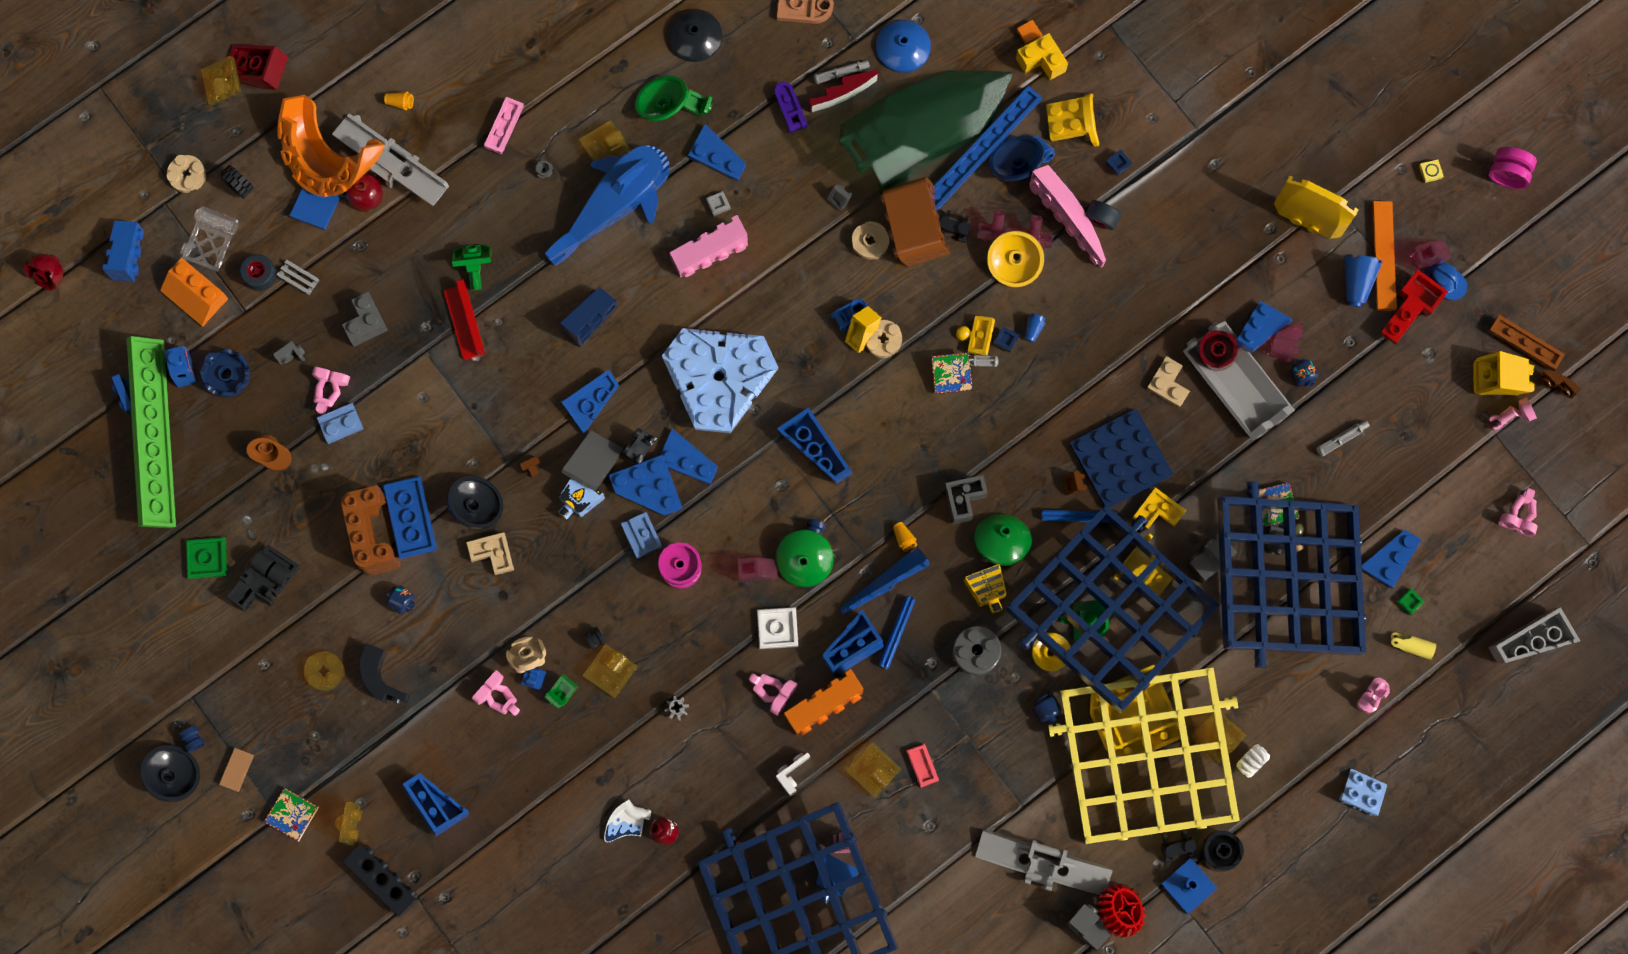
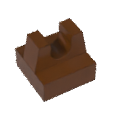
M537 456L520 463L522 471L529 470L532 478L539 475L536 465L540 464Z
M1080 471L1072 472L1062 477L1067 496L1087 490V485L1083 486L1082 479L1085 476L1080 474Z

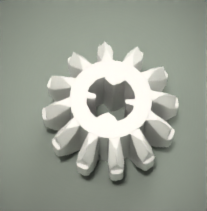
M1259 744L1254 745L1238 761L1236 767L1243 775H1246L1248 778L1252 777L1269 760L1270 755Z

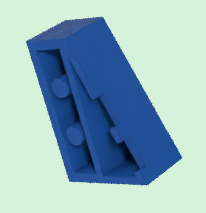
M114 221L110 242H112L111 250L106 252V256H109L108 264H103L102 268L111 280L135 282V276H138L139 266L137 261L141 257V247L139 246L140 240H143L144 231L137 222Z
M861 609L856 618L848 624L845 631L840 637H837L822 656L835 678L883 648V640Z
M420 773L403 783V790L434 837H437L469 816L467 809L455 802L454 799L442 792Z

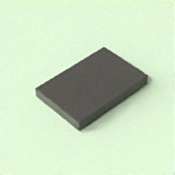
M590 431L564 466L562 473L596 491L621 456L623 448Z

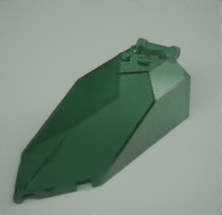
M955 70L940 73L884 97L841 123V139L839 144L851 156L857 165L856 169L859 173L872 166L878 178V193L881 196L883 190L902 184L982 135L992 124L991 122L1012 79V73L1009 71ZM855 141L867 161H862L851 142Z

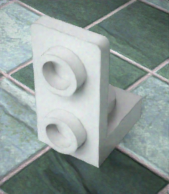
M800 753L793 759L794 763L789 767L786 764L777 770L778 775H776V778L789 796L796 793L795 787L797 784L791 776L787 778L786 775L810 758L808 753L805 755Z

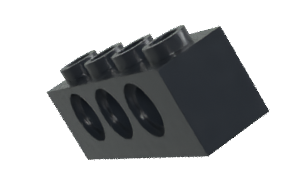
M359 844L343 862L388 907L402 918L419 901L415 897L417 893L410 886L406 888L401 883L403 879L396 872L392 874L388 870L390 866L383 859L378 861L373 856L375 851L370 846L366 845L364 847ZM371 860L373 868L370 871H365L364 863ZM381 874L387 876V881L383 885L378 883V877ZM395 888H400V897L394 899L392 891Z

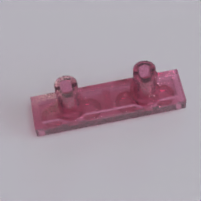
M1002 210L994 211L992 225L978 224L977 238L985 241L995 240L1003 233L1009 231H1023L1032 235L1040 243L1042 249L1052 248L1053 233L1040 232L1042 217L1038 215L1032 216L1029 230L1003 226L1005 212Z

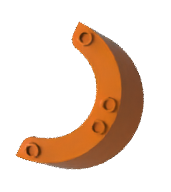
M305 95L284 98L282 101L278 119V139H281L283 149L280 152L285 165H289L293 172L292 177L308 192L322 197L342 194L366 174L380 158L385 144L377 139L367 141L366 145L361 147L360 152L355 156L345 157L335 153L321 136L317 124L316 104L312 99Z

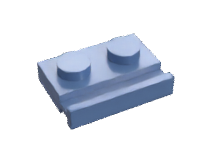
M353 403L317 418L328 444L364 429Z
M647 512L621 523L637 559L663 548Z

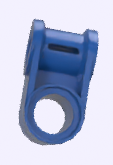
M856 299L831 314L832 319H835L838 323L840 332L849 329L852 316L856 314L854 311L855 307H867L864 300Z

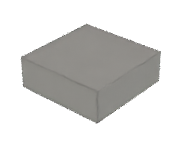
M723 191L706 198L713 216L731 209Z

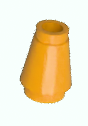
M409 92L386 93L384 102L387 105L407 110L413 107L414 98Z
M903 522L893 526L900 549L907 552L917 546V539Z

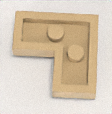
M1166 356L1147 390L1180 409L1190 391L1174 382L1183 366Z
M504 532L467 542L472 562L491 557L495 575L514 571Z

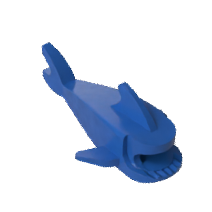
M646 145L636 147L627 155L624 153L620 158L612 156L592 161V168L606 174L596 186L569 233L562 236L545 253L547 258L555 266L560 264L580 244L621 220L641 205L648 222L653 223L659 201L656 191L666 182L670 172L669 161L663 151L654 146Z

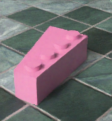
M738 215L732 217L733 221L727 225L721 223L718 225L713 233L705 232L697 238V242L689 241L670 252V258L680 277L691 276L697 269L708 268L712 265V262L725 260L729 257V254L739 253L746 249V246H748L747 233Z

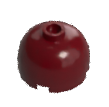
M364 174L345 192V196L352 208L357 211L367 212L379 206L383 198V190L381 184L374 176Z
M34 255L23 267L29 279L33 277L37 280L35 282L36 285L52 291L54 288L56 289L62 281L64 274L62 265L59 263L60 260L54 255Z

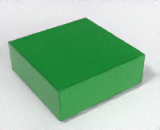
M1412 588L1397 601L1410 616L1425 602Z

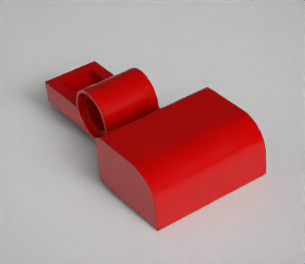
M1417 269L1398 294L1405 299V302L1380 334L1396 345L1420 312L1429 317L1448 291Z

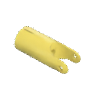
M1397 632L1391 634V644L1394 647L1429 660L1433 658L1436 643L1412 635Z

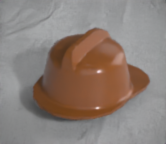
M263 434L256 436L246 448L247 454L251 459L273 470L286 469L292 461L289 450L279 444L272 435Z

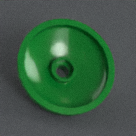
M676 76L656 78L645 85L639 92L635 101L636 111L640 117L648 121L668 119L675 115L685 104L688 97V88L685 82Z
M993 514L984 518L976 527L974 543L978 552L989 562L997 565H1013L1019 563L1028 555L1032 545V537L1027 526L1018 518L1007 514Z
M797 530L788 534L780 542L776 551V565L780 574L786 581L799 587H811L821 583L827 578L833 567L834 554L830 543L824 536L812 530ZM805 558L807 560V563L802 564L800 562V559Z

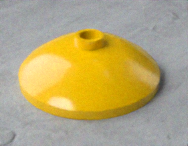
M1009 231L1003 233L990 246L988 252L990 272L1000 283L1006 286L1022 287L1028 285L1040 275L1043 269V249L1040 243L1026 232ZM1014 254H1019L1020 259H1015Z

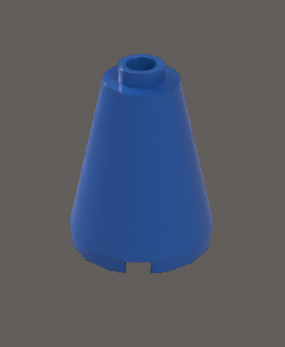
M1346 254L1344 256L1346 301L1350 302V306L1361 307V304H1366L1382 266V260L1363 255L1352 258L1353 254Z

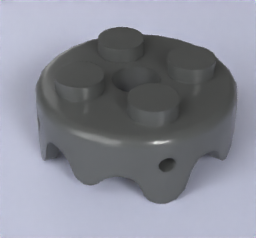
M982 626L966 628L959 633L954 641L952 649L953 661L966 674L986 675L996 667L1000 660L1001 643L995 633L988 628ZM974 645L982 647L983 652L981 655H974L972 653Z

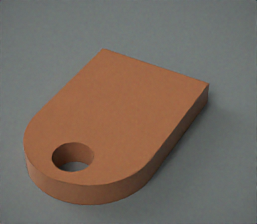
M779 0L777 20L812 24L822 23L831 16L834 3L833 0ZM826 2L829 4V8L823 10L819 5Z

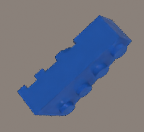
M809 407L777 428L781 435L836 484L853 474Z

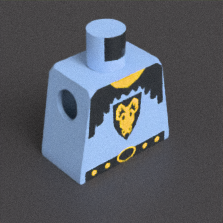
M571 478L560 495V500L565 505L558 513L566 520L573 512L579 517H583L605 499L604 494L598 489L594 491Z

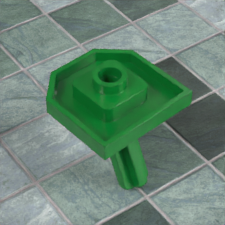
M483 244L468 245L453 251V267L466 265L471 290L482 289L481 264L491 263V246Z
M1097 600L1073 603V611L1090 626L1107 610ZM1062 615L1058 618L1060 623L1071 624ZM1109 618L1096 631L1102 637L1109 629ZM1073 625L1074 641H1077L1083 634Z

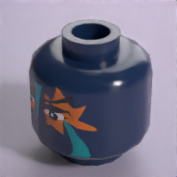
M1300 359L1292 365L1293 368L1290 372L1297 386L1309 388L1316 384L1315 380L1319 377V373L1311 360Z
M401 585L392 587L385 597L387 606L398 614H404L406 611L408 613L411 612L416 604L413 602L415 595Z

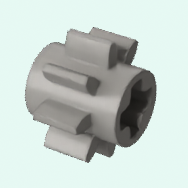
M674 696V701H666L669 708L665 709V712H671L670 719H673L675 716L680 721V716L688 715L685 709L689 708V704L684 705V698L677 700L676 696ZM675 704H678L679 707H682L680 708L679 713H676L675 710H672L673 708H675Z

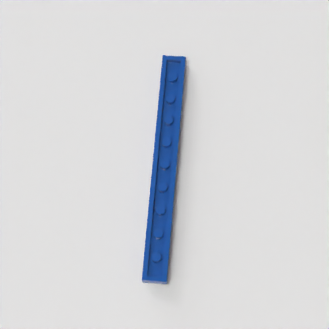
M1028 86L934 185L935 193L933 195L935 196L936 211L947 202L1040 103L1042 97L1031 87Z

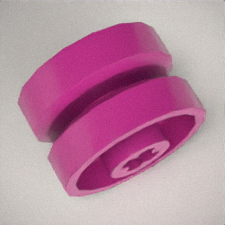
M1501 147L1497 149L1494 157L1495 163L1491 166L1489 177L1493 182L1503 187L1525 189L1530 184L1531 173L1535 169L1537 160L1531 153L1515 147Z
M678 542L670 544L662 551L658 565L661 577L666 584L673 588L684 589L691 587L698 581L701 576L702 565L699 553L694 547L687 543ZM680 563H683V567H681V568H678V567L676 566V565H680Z

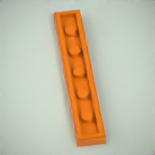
M1374 201L1372 203L1374 258L1382 260V266L1375 280L1376 311H1395L1397 303L1392 201Z

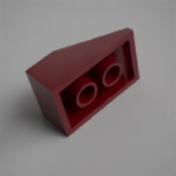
M233 44L222 78L260 89L277 90L289 56L275 46Z

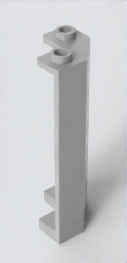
M1225 321L1220 324L1215 322L1208 328L1209 332L1214 330L1230 333L1235 340L1238 339ZM1194 337L1187 343L1188 347L1183 352L1252 441L1264 435L1270 428L1278 425L1295 411L1247 350L1237 345V358L1233 365L1223 371H1213L1208 369L1199 357V346L1203 337L1199 339ZM1215 347L1214 353L1222 354V348L1218 349Z

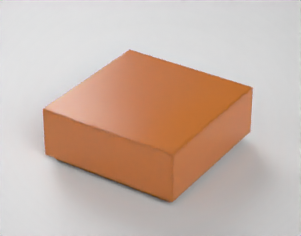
M1033 20L1017 28V32L1025 45L1042 37V33Z

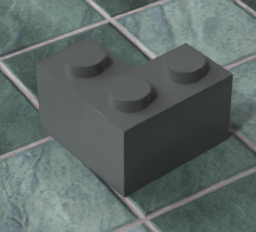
M369 292L352 299L359 317L342 325L354 347L388 331Z
M983 475L945 483L944 489L952 523L958 524L972 521L973 513L970 502L985 499L988 494Z
M1216 536L1206 543L1203 547L1205 549L1204 552L1201 554L1197 552L1189 558L1191 562L1187 567L1202 584L1220 570L1219 538L1217 539ZM1231 546L1232 560L1238 552Z
M1083 904L1065 925L1096 951L1112 933H1108V928H1103L1104 923L1099 921L1098 911L1090 904Z

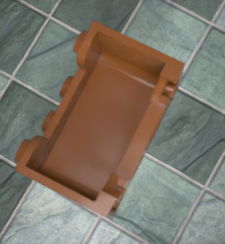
M927 177L885 189L881 195L882 203L884 206L886 205L887 209L885 217L891 226L889 234L896 246L893 248L894 255L907 267L950 255L949 246L945 245V237L941 231L934 203V185Z
M378 485L348 492L341 500L354 561L367 575H376L401 568L400 560L394 557L391 546L386 543L376 544L370 518L379 516L380 507L387 504L385 495Z

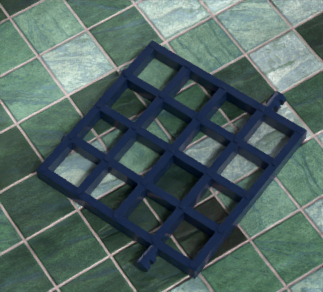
M1256 481L1247 482L1248 498L1227 496L1218 498L1223 649L1254 650L1255 668L1267 667L1265 651L1340 655L1366 654V615L1364 614L1361 564L1362 539L1360 538L1358 505L1259 499V482ZM1229 506L1250 507L1251 534L1230 532ZM1262 508L1283 509L1284 536L1263 534ZM1295 510L1315 511L1316 538L1296 536ZM1327 512L1347 514L1348 540L1328 538ZM1231 542L1252 543L1253 569L1232 568ZM1264 544L1284 545L1286 571L1265 570ZM1296 546L1317 547L1318 573L1297 572ZM1329 547L1349 549L1350 575L1330 574ZM1232 577L1253 578L1254 606L1233 604ZM1265 579L1286 580L1287 607L1266 606ZM1298 581L1318 582L1320 609L1299 608ZM1330 583L1351 584L1352 611L1332 610ZM1234 613L1255 614L1256 642L1235 641ZM1267 615L1288 616L1289 643L1268 642ZM1300 617L1320 618L1321 645L1301 644ZM1332 618L1352 619L1354 646L1333 645Z
M1105 505L1012 601L1006 611L1030 632L1023 636L1024 639L1021 638L1018 641L1023 649L1028 650L1030 645L1035 642V638H1037L1121 714L1141 691H1145L1150 686L1152 679L1190 638H1194L1199 633V629L1220 605L1138 533L1143 529V526L1145 527L1148 524L1145 517L1139 515L1131 523V527ZM1103 518L1108 520L1126 536L1111 552L1107 551L1089 535ZM1080 542L1102 560L1087 577L1066 559ZM1130 542L1134 543L1153 560L1138 577L1116 559ZM1057 566L1079 584L1064 601L1059 599L1042 583ZM1107 566L1129 584L1115 601L1093 583ZM1157 566L1161 567L1180 584L1166 601L1161 599L1143 583ZM1034 590L1056 609L1040 627L1018 608ZM1135 590L1157 609L1142 626L1120 607ZM1185 590L1208 609L1193 626L1170 607ZM1084 591H1087L1107 609L1091 626L1069 608ZM1061 615L1083 634L1068 651L1062 648L1045 632ZM1111 615L1115 616L1134 633L1119 651L1096 632ZM1162 615L1184 633L1183 637L1170 651L1147 632ZM1139 639L1161 658L1158 664L1146 676L1124 657ZM1088 640L1110 658L1109 662L1095 676L1072 657ZM1116 664L1138 683L1123 701L1100 682Z
M840 802L831 804L738 845L735 842V836L732 834V828L721 832V836H724L723 841L727 844L728 849L698 861L733 954H744L736 935L760 924L772 953L770 954H789L806 946H809L812 954H822L817 941L841 931L844 934L851 954H861L851 927L877 917L888 946L869 954H888L899 949L887 920V912L884 907L882 908L857 846V838L854 832L851 831ZM834 812L845 840L820 850L809 822ZM801 827L811 854L786 864L776 836ZM767 841L777 869L753 878L742 851ZM848 847L859 875L834 885L823 857ZM734 855L744 883L719 892L709 865ZM814 861L825 889L800 899L789 871ZM781 875L791 904L766 913L756 885ZM862 882L873 910L848 920L837 892ZM747 890L758 918L733 928L723 899ZM828 896L839 925L814 935L803 906ZM795 911L806 939L781 949L770 920Z

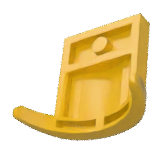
M1092 93L1085 94L1081 98L1046 104L1050 140L1052 142L1089 134L1093 146H1099L1093 110L1094 96Z
M1150 533L1144 537L1148 542L1153 538ZM1136 546L1123 565L1138 577L1153 560ZM1157 566L1143 583L1160 596L1173 578L1161 567ZM1117 573L1114 575V579L1117 581L1122 578Z

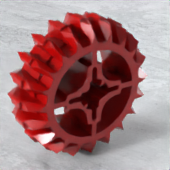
M1122 883L1107 886L1097 898L1099 902L1096 906L1099 908L1098 914L1101 916L1099 921H1103V928H1108V933L1114 934L1115 937L1126 938L1133 936L1145 924L1143 919L1146 915L1143 911L1146 908L1142 907L1141 903L1143 900H1139V893H1134V888H1129L1128 884L1122 885Z

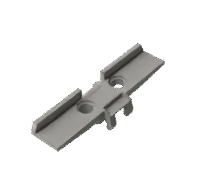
M350 113L332 134L357 154L360 152L361 147H364L367 141L371 139H377L384 143L383 152L376 164L369 170V173L373 176L377 174L385 179V184L390 188L393 187V181L395 180L428 204L434 206L449 187L446 181L420 164L418 156L410 154L396 144L392 138L387 141ZM392 149L405 158L406 161L402 162L389 151ZM411 171L408 176H403L404 172Z
M983 830L975 855L976 858L1026 873L1024 883L1030 885L1031 881L1044 884L1046 885L1045 890L1049 891L1052 890L1053 882L1101 895V892L1107 888L1113 871L1108 866L1068 855V850L1066 849L1062 851L1039 844L1036 840L1029 843L989 830ZM1034 850L1058 857L1060 859L1059 861H1055L1049 858L1034 854ZM1023 853L1028 854L1030 861L1028 863H1021L1019 856ZM1063 865L1067 866L1069 869L1067 874L1060 875L1057 872L1058 869L1063 868Z

